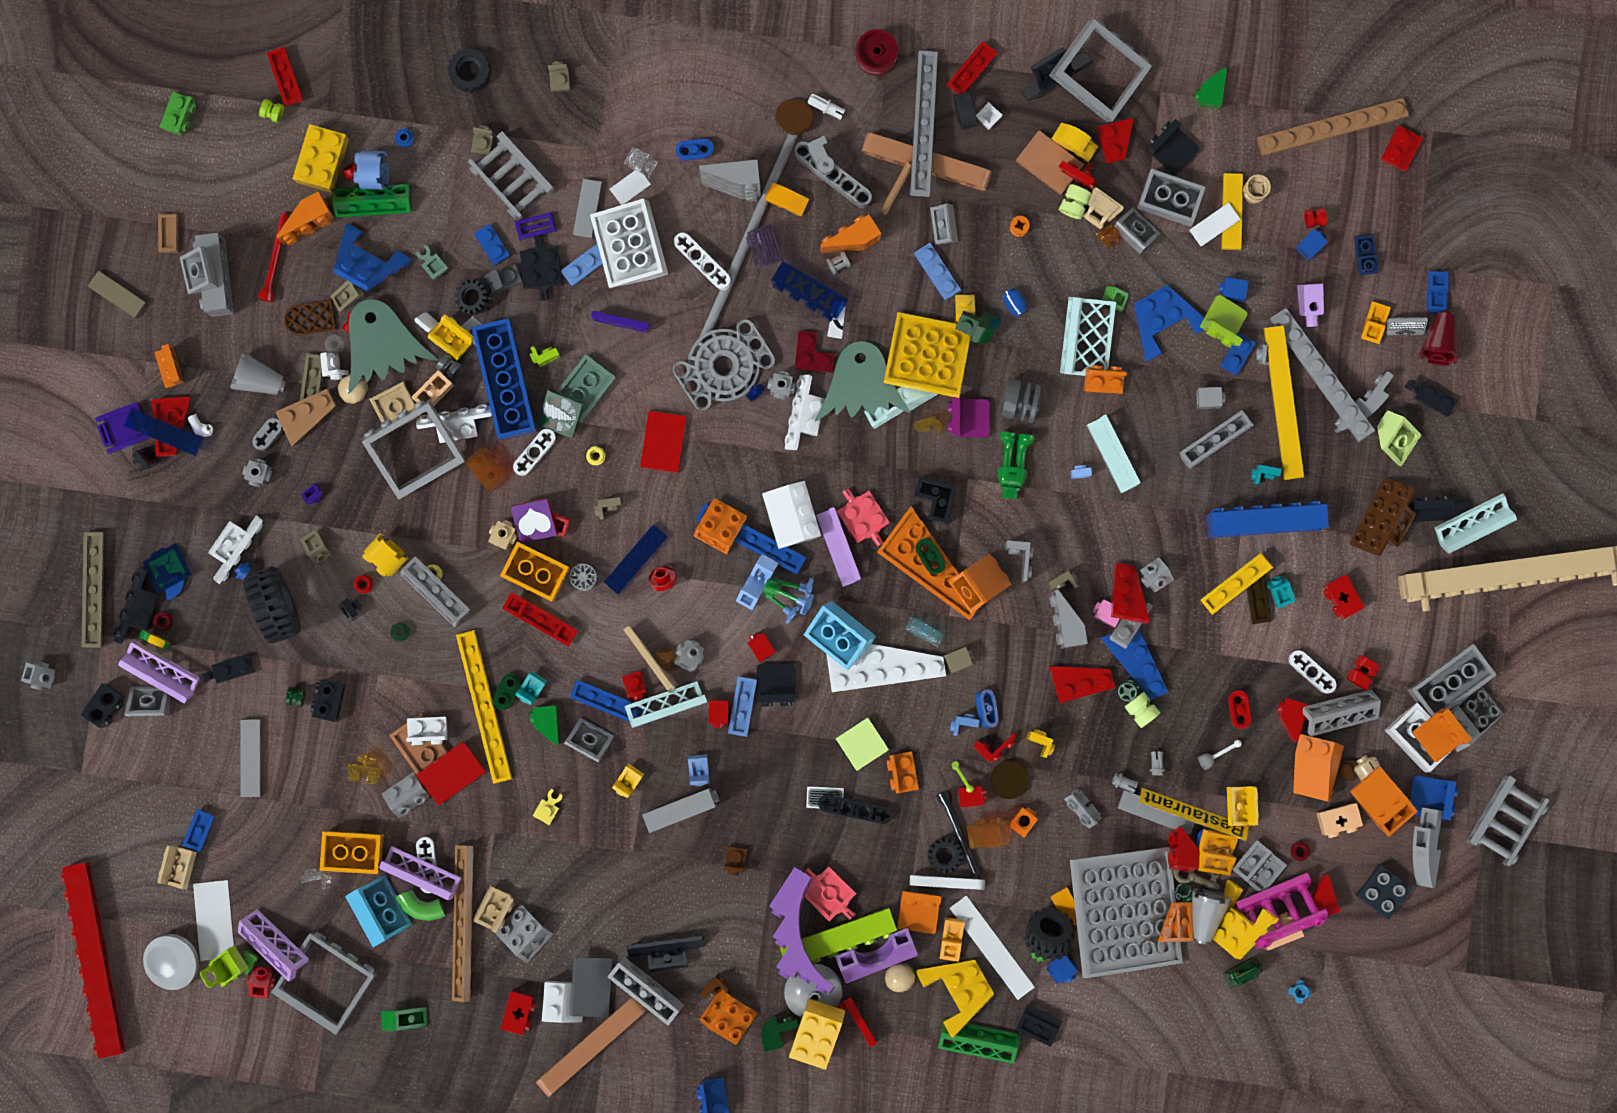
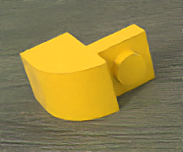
M1065 123L1060 124L1052 137V140L1063 149L1073 151L1079 158L1088 163L1098 148L1090 140L1091 137L1088 134Z

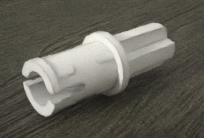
M811 94L808 100V104L823 111V114L827 113L841 120L842 115L836 113V111L844 114L846 110L831 103V100L827 101L815 94Z

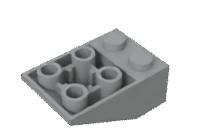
M1054 590L1049 598L1051 607L1055 608L1053 623L1054 626H1058L1059 633L1056 634L1057 645H1061V649L1088 644L1084 623L1060 591Z
M1482 686L1450 709L1472 739L1467 744L1458 745L1455 750L1458 752L1472 745L1504 715Z

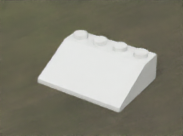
M643 198L590 215L609 288L668 275L649 201Z

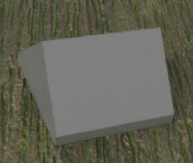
M1134 207L1121 217L1113 227L1139 254L1160 234Z
M200 246L180 257L188 294L218 288L210 252L207 248Z
M155 686L131 687L125 716H170V695Z
M580 718L564 744L596 762H600L614 735Z

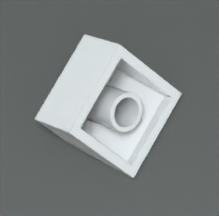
M550 980L545 982L542 1021L558 1023L583 1022V1017L570 1016L572 982Z

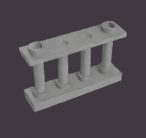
M501 132L497 135L499 140L498 146L477 164L470 159L468 161L471 166L469 170L476 177L479 175L508 206L507 212L514 219L517 217L519 220H522L523 217L519 212L540 193L552 194L554 188L512 141ZM508 150L512 155L511 159L488 178L481 170L502 151ZM521 164L524 168L523 174L503 192H500L494 184L515 165ZM533 178L537 182L536 187L519 203L513 206L507 197L526 180Z
M1507 775L1502 779L1466 842L1474 846L1481 843L1505 857L1502 864L1510 866L1517 861L1519 857L1518 852L1540 815H1544L1547 811L1549 799L1541 798L1540 801L1535 800L1517 789L1514 784L1516 779ZM1507 794H1512L1534 807L1535 809L1531 816L1528 818L1505 804L1506 801L1504 799ZM1502 810L1525 824L1520 834L1496 821L1494 816L1497 811ZM1493 827L1514 840L1515 842L1510 851L1487 838L1486 834H1484L1486 829Z

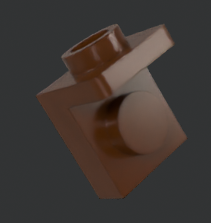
M1341 759L1336 778L1353 781L1354 767L1357 762Z
M728 846L724 870H728L727 874L739 876V872L743 873L747 849Z
M715 975L699 994L704 999L707 996L711 998L718 991L716 988L718 985L727 993L730 990L728 987L729 983L722 976L718 978Z

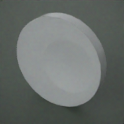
M164 934L154 939L147 946L143 956V964L146 974L153 983L167 990H177L187 986L196 977L199 969V958L194 946L187 939L176 934Z

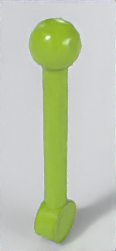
M957 761L953 762L952 768L958 772L966 785V791L969 793L973 792L974 788L972 785H969L961 772L959 763Z

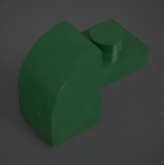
M963 311L955 329L971 336V341L986 344L992 341L1002 319L985 311L981 318Z
M775 1015L765 1022L761 1032L764 1052L784 1047L780 1032L798 1028L797 1018L793 1019L792 1016L784 1017L778 1023Z

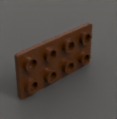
M1385 478L1352 537L1350 545L1379 557L1388 542L1395 547H1399L1416 516V513L1408 507L1416 489Z

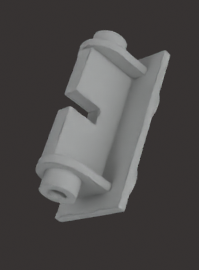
M1074 790L1071 795L1064 799L1068 807L1079 816L1081 823L1088 828L1093 827L1102 819L1100 817L1101 814L1093 804L1088 807L1085 806L1089 800L1081 790Z

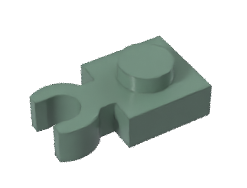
M424 245L427 251L426 254L420 255L417 251L416 255L419 259L425 260L422 267L434 281L445 273L448 267L437 254L431 256V250L428 246Z

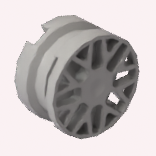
M578 564L570 572V582L576 589L587 591L592 589L597 583V573L588 564Z

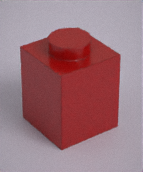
M757 632L749 637L750 641L747 644L759 663L776 653L764 633L759 634Z
M709 700L708 724H713V728H724V724H728L729 701Z
M973 786V792L969 793L966 791V787L958 788L960 808L984 805L983 801H987L986 789L982 790V786Z

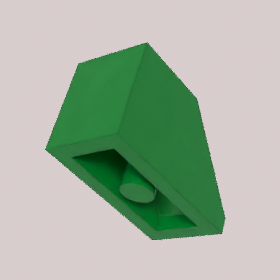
M1227 68L1218 71L1202 83L1199 89H1196L1194 100L1197 101V107L1216 110L1221 108Z
M557 706L534 707L533 712H530V723H534V727L554 745L560 744Z
M426 1007L381 1011L382 1031H400L427 1027Z

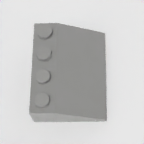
M757 160L699 166L702 185L740 199H746V201H756L757 198L761 197Z

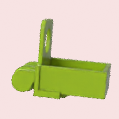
M234 945L211 960L208 964L209 967L202 970L200 976L208 988H212L219 983L224 987L239 978L249 968ZM207 972L214 974V982H210L207 979Z

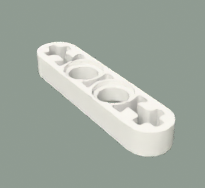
M679 233L675 236L674 245L719 290H727L731 286L730 276L688 234ZM681 238L683 240L686 239V243L690 246L689 250L684 245H680L679 240ZM695 250L701 252V257L698 260L691 258V254ZM708 263L714 264V270L711 273L704 271V267ZM717 273L721 278L727 277L725 285L722 283L718 285L720 281L715 277Z
M910 875V885L985 889L984 879Z

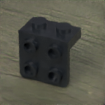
M1176 119L1172 123L1168 121L1161 129L1164 132L1159 137L1155 135L1148 142L1150 146L1147 150L1172 175H1177L1199 151V146L1179 129L1181 123Z
M763 664L757 666V703H761V707H772L773 703H780V706H792V702H796L795 666L793 664Z

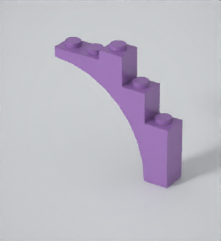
M794 867L769 906L773 909L771 913L780 919L782 916L785 917L773 935L777 939L775 943L783 949L786 946L789 947L777 968L780 969L779 974L786 979H789V977L794 979L800 973V979L808 984L810 981L817 984L815 988L823 994L826 992L831 994L835 987L824 979L813 966L801 938V906L812 878Z

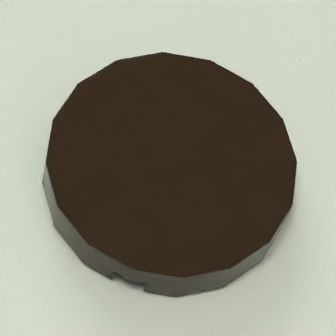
M1013 761L999 763L994 767L990 776L991 788L995 794L1005 799H1014L1022 795L1027 789L1029 781L1024 767Z

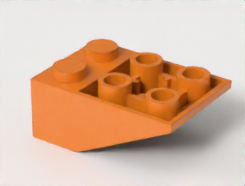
M316 192L299 202L276 236L284 245H291L297 242L299 237L303 235L309 236L314 233V229L330 225L332 223L331 220L335 219L324 197L319 192Z
M861 215L854 220L855 223L849 227L845 225L840 228L837 235L833 237L829 235L824 238L820 245V252L824 254L866 250L881 240V232L870 215Z
M1380 766L1350 791L1375 825L1388 837L1418 812Z

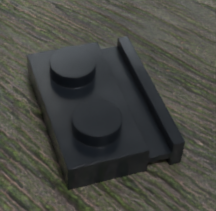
M1027 1004L1015 1030L1051 1047L1063 1021Z

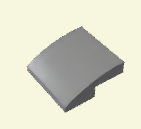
M1256 840L1232 870L1257 892H1262L1272 885L1287 865Z

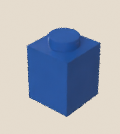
M1313 229L1295 248L1309 261L1328 241L1325 239L1326 236L1323 232Z
M1226 277L1223 282L1220 281L1218 293H1221L1228 300L1243 303L1246 300L1249 281Z

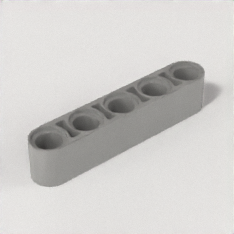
M799 142L796 145L795 157L800 163L857 207L864 209L871 204V192L836 164H834L833 171L838 173L836 179H830L828 175L820 174L813 165L814 161L809 151L805 156L798 154L799 149H807V142ZM845 183H851L853 185V189L850 191L844 190L843 185ZM864 194L868 197V201L860 202L858 196Z

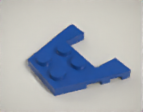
M347 223L333 273L367 291L384 281L385 277L397 273L403 266L407 267L411 263L412 258L399 251H396L386 263L355 246L354 244L360 238L362 231Z
M1168 285L1134 303L1145 362L1162 354L1152 336L1182 319H1187L1195 335L1204 331V329L1200 328L1204 317Z

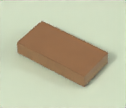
M158 214L159 253H179L178 214Z

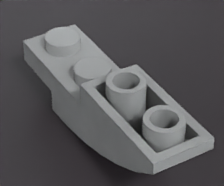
M1388 371L1383 375L1380 373L1374 381L1375 387L1372 390L1369 389L1363 396L1365 401L1361 398L1354 401L1366 418L1373 414L1389 396L1383 390L1394 375ZM1339 417L1335 423L1337 427L1334 431L1336 433L1348 429Z
M1422 808L1420 825L1414 828L1413 868L1417 885L1435 888L1441 850L1437 849L1443 811Z

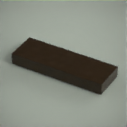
M1263 575L1246 589L1251 624L1272 622L1265 576Z

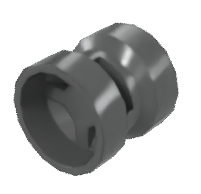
M446 353L436 365V369L446 373V377L452 380L459 373L463 365L458 361L455 362L452 356Z

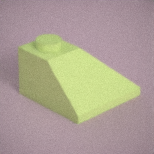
M1387 410L1377 426L1381 449L1398 466H1402L1421 437V434L1405 417Z

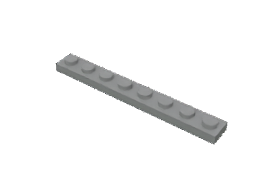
M932 51L918 52L911 196H930L938 52Z
M1285 308L1271 317L1270 321L1274 327L1284 325L1287 345L1358 443L1374 433L1375 430L1289 311Z

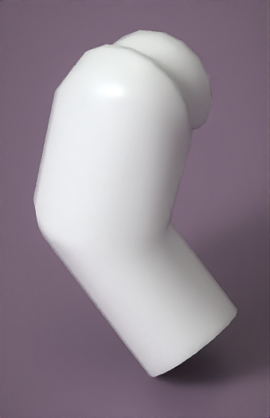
M197 414L188 417L195 434L204 437L212 435V425L200 423Z

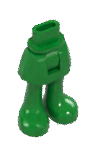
M999 432V439L1004 443L1003 463L1001 467H998L1000 489H1003L1002 498L1017 499L1018 491L1023 487L1028 471L1024 469L1026 451L1028 446L1034 443L1035 436L1018 434L1015 466H1012L1016 433Z

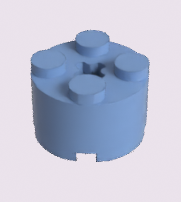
M361 151L355 154L357 172H354V182L358 183L361 189H386L384 184H388L389 163H385V158H388L385 151Z

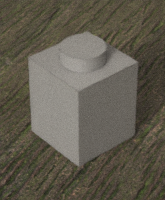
M1222 387L1198 388L1196 390L1197 409H1220L1222 404H1225V392H1222Z

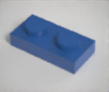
M490 223L474 233L494 266L511 257Z
M1240 333L1237 336L1243 339L1241 345L1232 346L1219 366L1235 376L1239 373L1256 343Z
M196 809L182 846L202 852L216 816Z

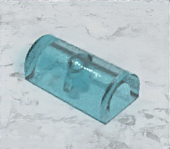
M913 616L910 617L904 628L907 632L938 648L944 637V633Z

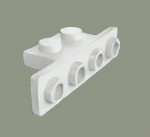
M800 375L797 380L796 395L792 403V415L789 418L788 434L785 437L786 450L798 449L801 433L817 436L820 419L816 422L815 419L825 399L809 395L811 375Z
M482 404L471 409L461 408L454 412L443 411L438 415L454 440L477 437L478 433L474 419L492 416L490 405ZM428 414L422 415L416 420L417 429L435 426ZM437 429L439 442L444 443L445 440Z
M257 515L246 531L229 521L208 553L223 562L213 578L217 583L220 584L228 578L231 567L239 562L242 551L250 546L253 535L261 530L263 520Z

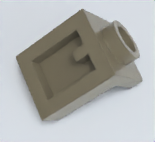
M554 62L552 65H549L551 92L570 91L567 64Z
M487 126L474 127L471 153L486 156L492 150L494 133Z
M621 498L597 500L598 505H594L596 517L599 516L600 520H605L603 509L606 508L607 511L618 510V506H622Z
M317 530L300 539L308 557L315 564L331 556V552L325 546Z
M1066 571L1047 584L1050 589L1056 588V590H1059L1067 585L1065 581L1068 580L1074 590L1078 588L1076 583L1079 581L1073 572L1070 574L1069 571Z

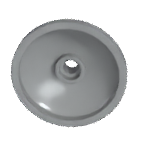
M813 964L822 977L835 987L831 994L829 992L823 994L815 988L817 984L810 981L808 984L800 979V973L794 979L792 977L787 979L784 996L789 1009L794 1014L802 1018L808 998L812 999V995H818L816 999L812 1000L838 1007L842 998V985L837 974L829 967Z

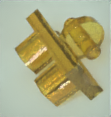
M365 752L364 757L357 756L356 762H362L363 765L351 763L346 765V769L349 770L348 780L360 782L361 772H367L366 783L378 784L380 774H383L384 768L368 766L369 764H376V759L370 758V752Z

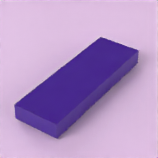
M597 311L592 312L593 321L644 333L649 332V323Z

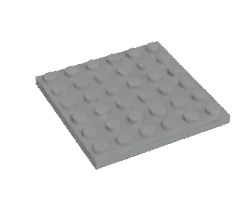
M1170 847L1070 860L1083 978L1183 963L1181 942H1158L1171 903H1176L1172 869H1169L1168 862Z

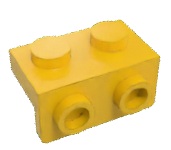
M445 314L427 337L457 361L471 347L474 336H472L469 330L463 329L453 318Z
M1034 729L1033 732H1028L1026 739L1044 745L1040 757L1047 758L1048 755H1052L1055 744H1052L1053 739L1046 737L1047 733Z
M1256 786L1227 787L1228 826L1258 825V792Z

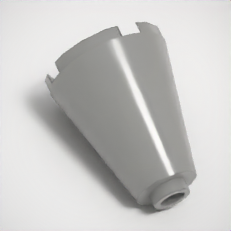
M242 352L230 388L233 390L277 395L278 391H283L286 381H283L282 375Z
M1198 888L1193 889V938L1196 939L1197 943L1207 944V942L1213 940L1230 904L1231 898L1229 896L1226 899L1224 898L1225 894L1218 891L1203 889V892H1198Z

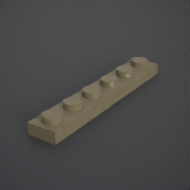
M84 532L82 648H103L105 533Z

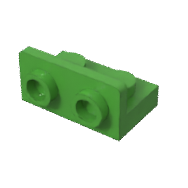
M172 92L160 128L183 136V133L189 128L190 122L188 120L190 114H193L196 109L195 100L190 96L186 97Z

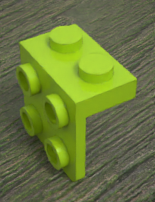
M1217 295L1200 328L1207 331L1206 334L1221 340V343L1227 347L1240 346L1243 339L1238 337L1237 334L1247 317V312L1222 295Z

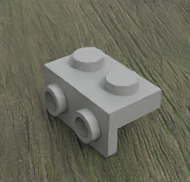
M414 772L382 793L390 810L398 818L406 815L411 809L422 804L430 797Z

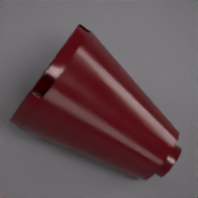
M1442 311L1437 314L1422 345L1419 356L1422 360L1423 357L1427 358V363L1449 366L1450 362L1456 364L1458 361L1456 316L1450 311Z

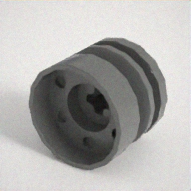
M1008 378L1000 417L1013 420L1016 412H1020V421L1023 422L1025 414H1029L1028 423L1032 424L1038 414L1041 402V384H1035L1034 391L1032 392L1030 391L1031 382H1028L1025 390L1021 389V380Z

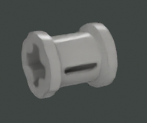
M844 251L832 259H826L833 275L836 274V271L846 266H851Z

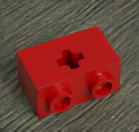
M1347 574L1323 586L1325 589L1323 593L1328 601L1331 600L1334 606L1332 610L1337 618L1345 619L1365 608ZM1341 595L1346 596V598H1344V601H1339L1338 598L1341 597Z
M515 990L510 991L500 1029L519 1035H524L525 1031L529 1032L532 1021L529 1020L530 1012L534 1013L537 1001H534L535 996ZM519 1008H521V1012L524 1013V1015H522L520 1018H518L517 1013H515V1011H517Z

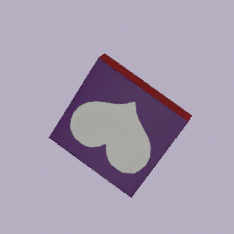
M548 498L511 505L510 508L520 543L557 536L558 532Z

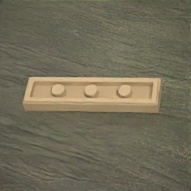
M627 626L623 629L667 691L672 693L676 690V687L632 627Z

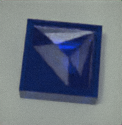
M761 383L752 386L746 398L750 403H753L765 392V388Z

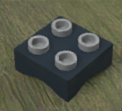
M1378 864L1371 876L1355 895L1384 918L1390 919L1412 888Z

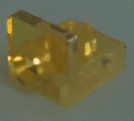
M935 416L912 423L914 431L918 430L919 433L929 431L930 426H933L935 436H939L942 430L940 420H936Z

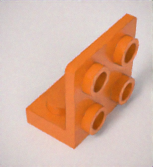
M714 498L698 524L694 537L728 554L747 515Z
M1449 708L1440 709L1412 732L1434 762L1441 760L1458 745L1467 744L1472 740Z
M902 890L897 928L900 930L908 928V931L935 934L941 896Z
M720 988L699 1020L708 1029L736 1045L756 1017L757 1012Z

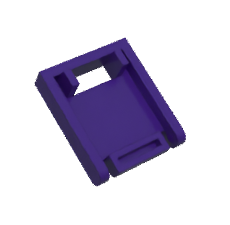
M138 402L95 417L96 422L103 420L105 422L97 425L104 446L109 447L113 445L112 448L106 450L107 454H112L152 439ZM132 415H138L143 430L137 431Z

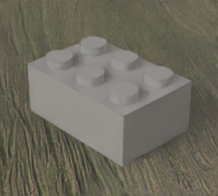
M1151 169L1148 173L1137 209L1191 227L1206 187Z

